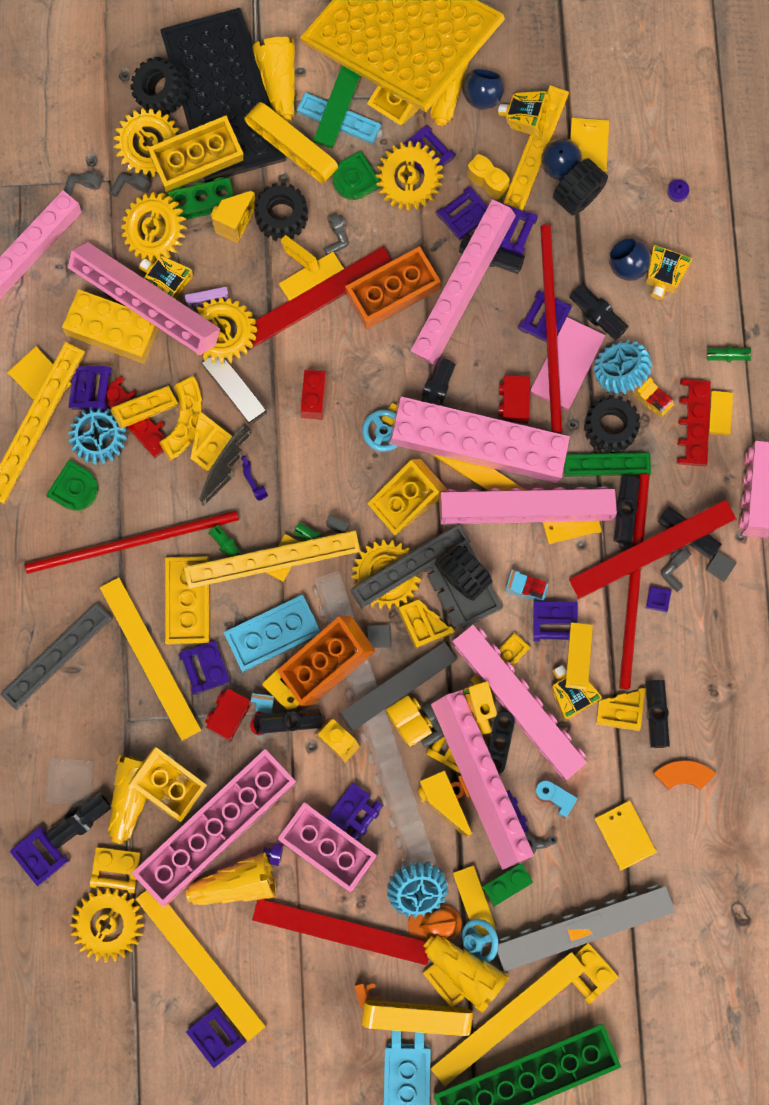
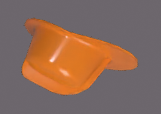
M440 905V909L434 908L432 913H425V917L418 914L415 919L411 915L408 920V931L412 938L425 942L428 941L431 935L434 938L437 935L441 938L445 937L450 941L459 934L462 920L460 914L454 908Z

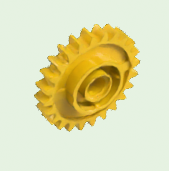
M383 540L381 546L374 542L373 549L366 546L367 553L359 552L362 559L354 560L358 567H352V571L357 573L351 576L352 580L357 581L353 587L408 555L410 548L402 550V543L395 547L393 540L389 545H386L385 540ZM416 576L372 602L371 607L373 608L375 604H379V609L382 610L383 606L387 605L388 610H391L393 604L397 608H399V602L407 604L406 597L414 598L412 591L419 590L415 584L421 583V579Z

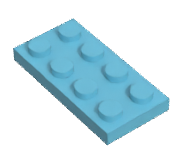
M300 595L223 633L242 673L312 640L321 631L304 596Z

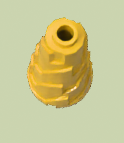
M289 37L264 39L265 45L260 46L259 41L253 44V53L273 111L287 122H290L295 116L294 40L292 38L289 41Z
M469 62L431 106L430 116L435 125L446 126L447 123L451 122Z
M118 754L111 805L112 810L108 826V836L112 837V842L124 844V841H129L139 815L147 801L143 795L128 784L145 761L144 759L133 756L124 758V754Z
M261 853L239 861L236 865L218 870L213 875L201 878L195 883L190 884L189 889H186L187 900L194 905H208L220 902L225 904L237 901L248 902L276 897L275 877L271 875L273 869L270 865V860L266 853Z
M431 935L424 945L427 957L445 973L444 975L460 989L459 992L481 1013L486 1010L488 1004L494 1000L510 978L505 972L498 970L485 960H480L467 950H462L445 937L441 938L437 935L434 938Z

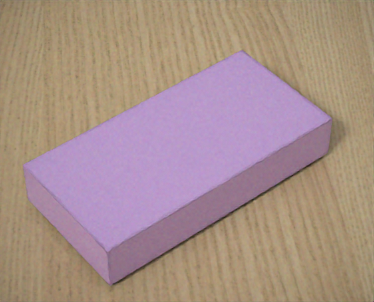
M227 287L185 295L187 307L191 310L196 309L197 306L204 308V301L211 304V299H215L218 302L219 298L223 297L224 302H226L229 298Z

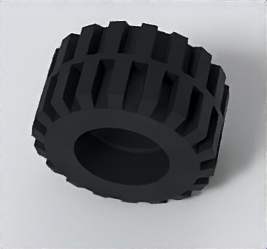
M148 58L146 63H140L141 67L135 69L134 72L136 74L131 78L133 84L130 87L134 91L132 93L133 98L147 110L153 109L155 114L158 110H161L163 115H169V111L174 113L177 106L180 108L183 105L181 102L186 100L187 96L185 93L189 91V87L186 86L189 82L185 77V72L165 58ZM165 77L163 89L155 95L154 89L157 82Z
M590 158L582 160L557 185L553 199L570 215H576L583 211L599 195L606 185L608 175Z
M281 182V186L273 183L272 188L266 186L264 193L259 192L258 199H255L254 214L260 232L264 231V236L267 238L272 236L274 241H277V238L282 239L285 235L291 239H294V234L299 236L302 233L301 228L305 229L306 221H308L307 203L304 195H301V191L299 189L295 190L291 184L287 187L286 183ZM280 204L288 205L293 209L292 215L284 220L272 218L269 212L274 206Z
M609 395L608 399L605 396L601 397L599 402L596 400L588 410L584 425L585 436L587 440H591L590 445L592 447L596 445L597 450L600 452L602 449L606 450L605 453H611V451L619 453L621 449L623 451L626 450L629 445H632L639 432L641 422H639L640 415L636 414L637 408L635 405L631 407V401L628 399L626 402L623 401L622 396H618V399H615L614 395ZM606 415L617 416L622 420L624 430L619 434H609L601 428L600 419Z
M453 543L435 561L438 571L469 600L474 601L493 582L491 575L483 565L458 544Z

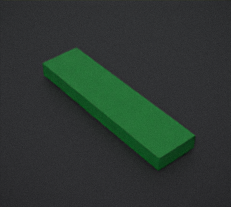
M341 66L313 139V143L334 149L361 78L360 75L344 66Z
M650 452L566 454L564 463V477L651 475Z

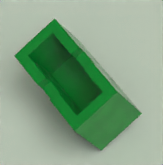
M521 863L486 884L482 889L492 906L495 907L531 885L533 881Z

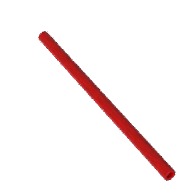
M541 225L551 432L562 434L551 225Z
M639 474L640 483L632 547L644 542L650 475ZM641 569L631 573L629 577L619 684L620 689L629 690L631 685Z
M237 510L25 563L24 566L26 573L30 574L212 528L218 524L224 525L239 521Z

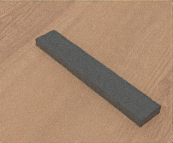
M457 524L350 589V592L360 608L363 609L435 565V561L453 543L464 547L471 541L461 525Z
M96 602L0 695L17 711L112 620V617Z
M443 642L340 712L339 715L350 731L353 732L454 663L457 659L447 644Z

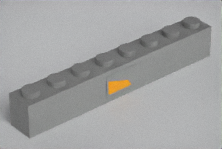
M659 884L646 888L648 893L639 895L637 891L625 895V901L618 903L617 899L605 902V908L597 910L596 906L583 910L584 915L575 917V914L562 917L563 922L554 925L553 921L540 925L541 930L533 932L532 928L519 932L520 937L513 940L511 936L499 939L497 956L503 972L675 913L667 887L660 888Z

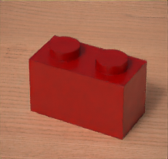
M304 370L301 418L323 420L326 371Z
M504 376L503 382H499V395H503V403H499L498 416H502V421L528 424L530 376Z
M227 688L225 693L221 692L216 700L218 706L214 712L210 711L205 723H207V730L231 742L252 704L249 699Z

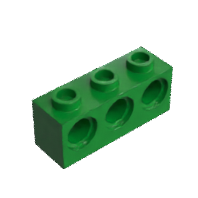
M224 177L216 178L213 182L208 183L198 182L187 188L178 187L168 192V196L173 198L171 203L180 200L186 201L185 205L175 208L184 210L178 216L185 217L186 220L211 215L216 205L219 206L222 200L234 196L230 178L225 179ZM220 191L227 192V194L222 197L217 195ZM201 195L207 197L204 201L196 200Z

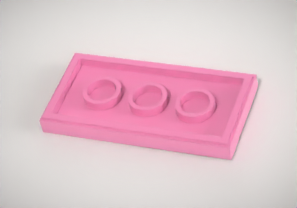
M568 317L557 336L561 408L569 411L606 336ZM546 358L530 393L550 402L548 359Z

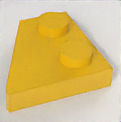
M202 412L198 416L190 460L208 472L233 436Z
M419 599L397 609L415 649L455 632L451 626L448 627L443 623L437 614L429 611L427 606Z
M645 688L638 689V691L629 694L617 695L616 698H607L599 701L596 725L640 731Z

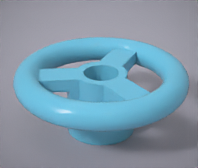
M390 410L375 411L363 423V438L367 445L374 450L381 452L391 451L398 446L391 444L381 445V443L390 440L392 427L383 424L379 417L387 416L394 420L395 413ZM372 421L377 426L375 441H372L369 436V426ZM386 429L388 432L381 434L380 430Z
M480 918L472 919L466 923L462 931L463 948L482 961L490 962L493 960L498 951V937L492 925ZM480 925L484 927L489 935L479 934L473 926ZM492 942L490 953L482 957L483 947L486 943Z

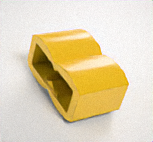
M477 154L468 164V178L475 185L483 187L484 191L491 198L499 200L509 189L510 179L507 174L501 169L493 167L491 161L485 156Z
M406 696L387 708L385 712L408 748H411L425 737L431 735L432 731L430 729L433 726L427 716L423 718L418 710L421 707L417 700Z

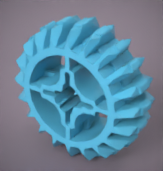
M628 339L626 343L621 340L617 345L612 343L610 348L604 347L605 352L599 353V359L595 360V378L600 386L609 393L614 391L618 395L622 391L626 395L627 390L630 389L634 392L635 387H642L641 382L648 381L647 376L651 375L650 368H652L650 354L637 341L632 343Z
M90 407L89 414L82 410V418L75 416V420L78 423L70 424L74 430L68 431V435L73 437L68 442L70 445H74L71 449L73 452H78L77 457L79 459L84 457L85 463H88L92 458L94 465H97L98 459L101 460L102 464H106L105 458L108 457L110 461H113V453L120 456L117 448H125V445L120 441L127 440L126 435H124L127 430L125 427L120 429L113 414L111 415L110 409H106L103 413L100 408L95 412ZM98 421L107 422L113 428H102L99 426ZM91 423L90 430L81 435L83 429ZM96 428H97L98 432L100 433V435H99V443H98L97 439H95V437H96ZM114 436L112 443L104 449L105 442ZM82 443L96 445L97 451L86 449Z
M421 860L417 864L410 861L407 867L402 864V870H395V876H390V883L387 884L388 899L393 909H396L399 914L403 913L406 918L411 914L415 919L418 914L425 917V913H432L434 908L440 909V903L445 902V896L448 895V883L442 870H439L436 864L432 866L429 861L424 865Z

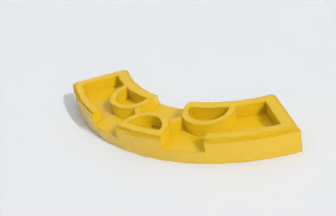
M194 375L174 386L179 399V417L173 431L159 442L169 461L185 451L195 436L198 416L201 413L202 397Z

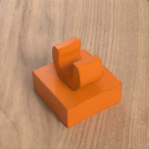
M462 775L458 776V782L451 783L452 788L458 787L460 789V793L456 795V798L460 799L465 795V798L468 799L471 796Z
M364 984L354 986L361 1008L364 1006V1001H377L379 999V996L370 997L368 993L371 988L376 987L375 984H369L366 988H364Z

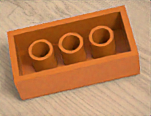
M419 246L346 285L345 295L367 330L439 291L441 281Z
M338 616L277 671L300 706L314 705L376 651L352 616Z

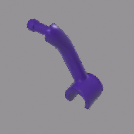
M245 455L241 456L243 473L252 488L257 501L267 498L268 494L264 486L258 487L251 475L250 461H247Z

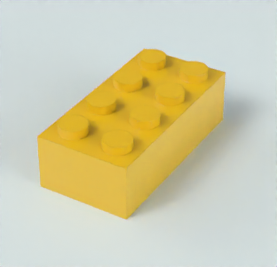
M227 116L148 147L149 156L165 193L243 161V152Z
M79 289L62 326L66 336L145 364L159 331L157 326L128 307Z

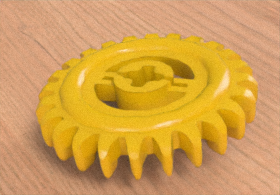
M141 108V114L133 110V117L128 114L125 115L127 122L119 121L123 129H115L120 136L113 137V140L119 142L113 148L121 150L116 154V157H124L121 165L129 163L127 171L134 167L135 174H138L141 170L147 176L148 171H150L152 177H155L156 170L151 158L140 156L135 151L133 136L136 133L139 137L138 148L140 151L149 154L148 147L150 146L145 147L143 145L144 139L147 141L152 140L151 146L158 144V139L153 133L145 132L142 129L143 127L156 129L161 134L163 141L177 136L176 133L180 130V128L172 127L175 124L174 120L167 121L168 114L161 117V110L154 114L153 109L146 113L145 109Z
M412 141L408 142V147L403 142H400V149L393 145L394 153L385 151L388 159L380 158L384 166H377L382 173L375 176L382 179V181L376 183V185L384 187L379 193L382 195L387 194L384 198L385 201L392 199L390 204L392 207L399 203V210H402L405 205L408 211L412 209V205L418 210L420 203L426 207V200L433 201L432 194H439L436 187L443 185L438 181V179L444 177L443 174L438 173L443 169V166L437 165L440 158L436 157L433 159L435 151L432 150L428 153V145L421 149L420 142H417L415 147ZM404 162H406V165H403L398 170V179L405 184V191L399 188L395 177L397 169ZM415 162H418L424 169L425 176L421 186L414 190V186L420 181V173L415 168ZM409 172H411L412 176H409L408 179L405 178V175H408Z
M152 192L151 195L145 193L143 199L138 196L136 198L137 203H130L131 210H125L128 216L122 217V220L126 222V224L121 225V228L125 229L122 237H127L124 244L130 245L129 252H135L136 258L141 257L142 260L149 258V261L154 263L156 259L158 260L163 255L166 258H171L169 251L177 253L174 245L182 246L178 238H185L186 236L180 233V230L187 229V227L180 225V223L185 221L186 218L178 216L184 210L175 209L179 203H171L172 197L168 196L165 198L164 193L159 195L156 192ZM152 212L151 217L146 218L142 223V230L146 234L144 239L140 233V223L147 213ZM155 237L161 238L160 240L154 242Z
M221 297L218 302L215 299H211V304L204 301V308L196 307L197 314L209 322L211 321L221 330L219 331L216 345L204 352V361L211 356L212 364L215 363L217 358L220 359L221 365L224 364L225 358L232 363V356L240 360L239 352L247 355L246 347L253 348V344L249 340H256V336L252 333H256L257 328L251 326L256 324V320L251 318L252 312H245L247 306L239 307V301H235L232 304L231 298L224 302L223 297ZM219 316H226L236 323L237 333L233 339L231 338L230 323L225 319H219Z
M109 887L106 888L105 894L102 893L101 889H97L96 897L93 893L89 892L90 900L81 898L84 906H75L79 914H71L77 922L70 923V926L77 928V930L70 935L79 937L74 944L82 943L83 945L79 951L83 952L88 949L87 958L95 954L96 962L100 960L101 956H103L105 963L108 962L110 956L115 962L117 961L118 954L125 958V950L133 952L132 943L139 945L135 937L143 936V933L138 931V928L144 927L143 923L138 922L139 919L143 918V914H136L140 906L132 907L135 901L134 898L126 901L127 892L119 897V889H116L113 895ZM111 908L112 910L109 915L103 914L97 918L95 927L98 933L94 936L91 930L93 916L102 909ZM121 914L124 925L122 933L111 942H103L106 935H112L117 931L118 922L116 918ZM110 919L109 924L111 928L103 930V920L108 921Z

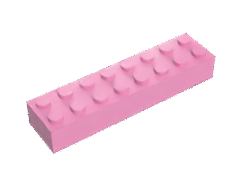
M400 397L395 411L389 444L557 483L562 478L570 436Z
M264 749L133 871L132 875L165 908L296 785V781Z

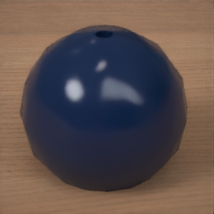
M475 69L467 75L463 83V94L466 101L472 107L480 110H486L497 105L504 93V83L501 76L489 70Z
M557 138L550 141L545 146L541 155V165L545 173L559 181L576 164L583 160L578 145L566 138Z
M631 238L625 239L616 244L610 252L609 265L618 278L635 281L648 272L651 266V253L642 241Z

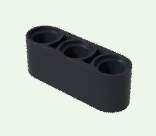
M501 712L496 716L488 747L492 760L498 761L501 765V769L498 771L499 776L503 773L506 766L515 724L514 717L508 712ZM500 718H507L510 721V726L508 728H501L498 720ZM501 739L505 742L506 747L503 750H497L493 742Z

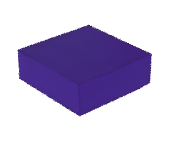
M650 586L645 608L667 613L672 590Z

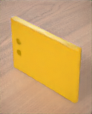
M572 118L570 140L578 145L583 160L590 158L606 173L609 120Z
M35 346L7 374L34 400L53 364L39 350L38 346Z
M600 521L542 522L548 545L602 532Z
M630 800L594 818L620 871L657 853Z

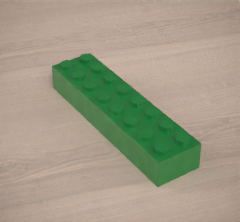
M600 1023L436 1092L433 1096L437 1105H534L622 1067L604 1024Z

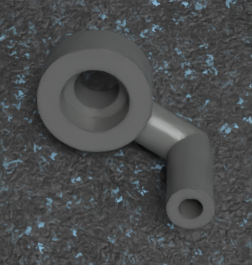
M87 171V173H82L81 175L70 174L64 191L71 196L75 183L89 189L98 190L102 180L93 171Z
M120 173L109 194L117 197L124 182L146 193L151 183L148 181L149 178L142 173L132 174V176Z
M336 212L328 215L327 219L339 241L324 248L326 255L346 248L349 244L344 233L345 220L342 215H338Z
M686 548L684 550H676L670 556L673 560L661 571V576L676 592L683 586L672 573L692 555Z
M430 703L421 708L436 732L421 740L425 748L445 737Z
M525 834L533 854L536 852V849L548 848L557 843L555 835H551L543 840H535L532 836Z

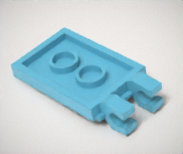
M392 1030V1044H387V1047H385L384 1105H430L431 1048H428V1044H424V1033L415 1032L414 1044H401V1031Z

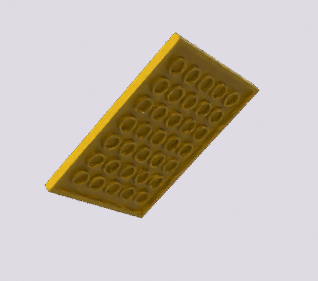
M332 0L303 33L300 40L310 48L422 111L427 112L505 18L501 12L478 0Z

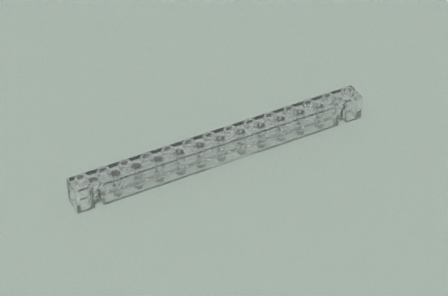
M337 571L315 578V585L311 587L315 599L320 598L322 606L318 607L321 618H326L328 625L338 616H352L355 620L340 572ZM368 658L342 680H347L349 689H346L349 702L354 701V703L378 687ZM386 710L363 724V730L359 731L363 744L368 743L370 749L366 754L370 765H375L377 773L373 775L377 786H382L384 794L380 796L384 808L389 807L391 815L387 816L391 829L396 828L398 834L397 837H394L398 850L403 849L405 858L401 859L402 863L407 867L410 861L417 864L421 860L423 865L427 861L432 866L437 865Z

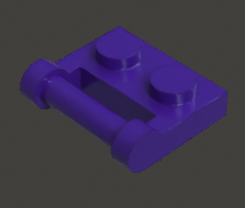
M425 125L404 143L408 147V142L412 141L415 147L416 143L420 142L422 149L426 145L422 139L426 138L442 155L437 165L444 166L456 156L452 150L449 151L432 133V129L428 125ZM415 162L416 168L424 175V169L421 164Z
M469 186L463 190L464 193L450 204L436 211L438 218L446 224L459 241L465 234L468 235L478 227L488 208ZM468 199L472 201V203H470L467 207L461 210L454 217L451 218L449 216L450 213L456 210Z
M503 203V205L512 209L516 217L500 247L523 255L525 242L533 224H536L538 216ZM519 219L525 221L516 244L510 243Z
M537 291L534 296L535 301L524 321L520 322L518 329L547 343L545 312L537 327L531 325L544 303V292ZM555 299L558 334L572 307Z
M78 366L72 377L68 407L72 410H89L91 407L94 410L100 408L102 411H105L107 408L105 400L108 378L111 375L112 368L108 366ZM96 375H100L97 401H93Z
M534 601L533 641L540 642V639L569 640L570 631H540V625H570L571 623H578V602Z
M216 641L182 651L178 654L180 661L183 660L192 685V695H198L230 683ZM194 656H198L207 681L205 684H200L191 659Z
M43 826L36 829L9 851L38 887L70 862L66 855L63 856L57 847L52 845L45 834L46 830ZM37 839L55 859L56 863L52 866L33 844Z
M219 1006L186 1031L213 1068L217 1067L246 1043L245 1039L239 1037L221 1013L223 1011ZM215 1019L233 1044L229 1048L209 1024L211 1020Z

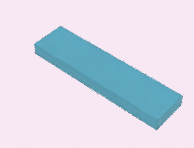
M305 92L297 108V113L320 122L328 101ZM348 110L340 131L373 145L382 124Z

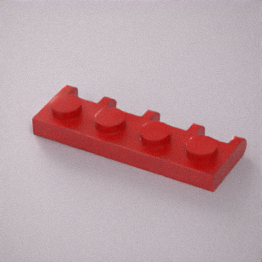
M122 376L118 377L107 387L105 403H107L110 409L132 400L137 395L135 390L126 394L119 386L125 380ZM147 418L127 426L129 431L154 459L164 452L159 443L166 438L159 431L165 426L162 421L154 425Z
M683 379L680 380V385L688 386V398H680L679 404L687 405V419H679L678 424L686 425V440H678L677 445L685 446V459H677V464L707 466L711 381Z

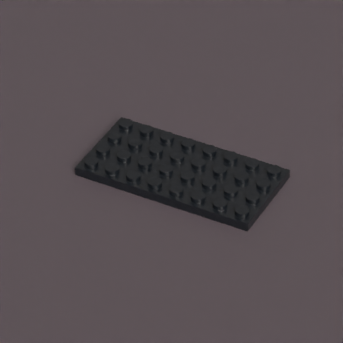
M241 8L160 29L169 61L185 72V77L189 82L186 84L189 87V91L185 93L187 98L181 102L189 130L227 116L243 152V161L203 177L204 182L208 183L219 177L226 178L285 162V155L248 126L245 121L246 115L258 102L264 103L269 108L270 105Z

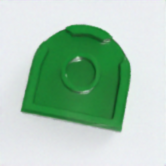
M361 150L338 164L337 170L333 173V186L336 192L345 199H362L381 188V186L376 185L380 180L375 176L376 173Z
M68 460L47 492L46 497L68 510L80 511L94 503L98 495V484L92 473L73 461Z

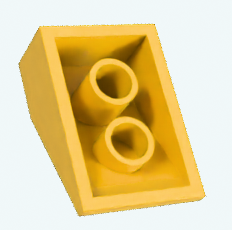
M411 459L367 504L396 536L439 501L441 492L446 491L447 488L421 459Z
M157 747L153 748L128 783L157 808L179 822H182L207 786Z
M445 771L420 781L417 793L421 802L426 801L429 808L465 838L470 837L472 832Z

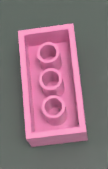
M755 441L752 447L748 448V453L745 452L744 465L747 466V470L742 478V486H745V493L741 495L740 507L744 509L743 515L739 517L738 527L742 529L741 535L768 538L769 442Z
M305 802L278 837L279 842L350 894L377 858L376 854Z

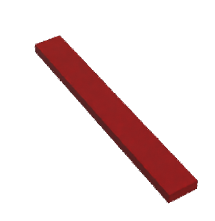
M384 246L257 319L256 324L251 325L257 328V332L252 333L256 336V340H249L253 344V348L344 296L346 285L393 261Z
M724 500L569 579L580 600L737 519L727 500Z
M262 899L257 900L252 921L428 965L429 958L425 953V941Z

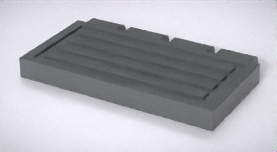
M470 544L463 547L476 558ZM436 565L424 571L426 573L433 569L434 572L427 575L434 591L444 590L437 597L445 611L453 608L454 611L447 614L453 628L462 625L464 629L503 609L491 584L472 601L457 591L438 571Z

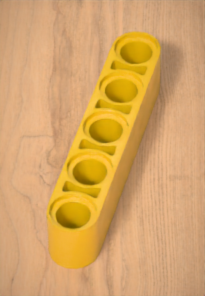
M258 102L246 115L245 121L248 126L318 182L325 183L337 170L338 164L332 157L264 103Z
M367 1000L364 1001L361 1025L371 1029L469 1036L471 1034L473 1011L460 1007Z

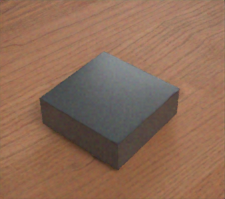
M332 515L328 516L326 520L328 528L338 533L348 532L349 524Z
M718 551L706 571L725 582L737 563Z
M389 625L367 626L368 640L373 648L390 647Z

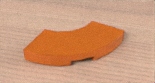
M676 761L661 767L653 775L668 790L680 784L693 785L701 790L716 773L707 766L697 762Z

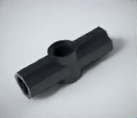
M465 234L460 244L459 253L463 254L472 238L471 236ZM499 246L496 252L497 255L493 257L489 267L496 266L519 274L525 256Z
M579 285L569 296L585 312L586 318L593 325L600 326L615 341L628 329L629 326L613 312L610 304L604 299L596 297L585 285Z
M438 358L431 378H428L424 387L422 402L439 406L440 403H443L456 364L448 359Z
M621 477L613 537V541L620 544H632L640 483V479L636 477ZM621 507H630L632 513L629 515L624 514L621 511Z
M668 506L657 522L666 529H669L687 519ZM708 534L688 545L711 560L722 544Z
M665 680L645 681L646 717L649 727L650 748L670 747L669 711L666 702ZM652 710H661L663 718L655 719L652 715Z
M320 709L258 714L255 715L253 722L256 734L290 732L321 728L323 716ZM287 716L291 718V725L289 727L285 723Z
M99 792L83 805L72 807L65 814L63 820L46 832V836L54 847L60 848L77 834L83 835L90 830L94 821L112 809L107 798Z

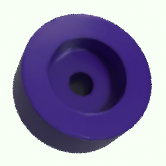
M680 179L672 181L667 190L668 197L674 202L684 201L689 194L688 184Z
M274 842L273 848L264 847L263 853L270 857V865L279 866L283 844Z

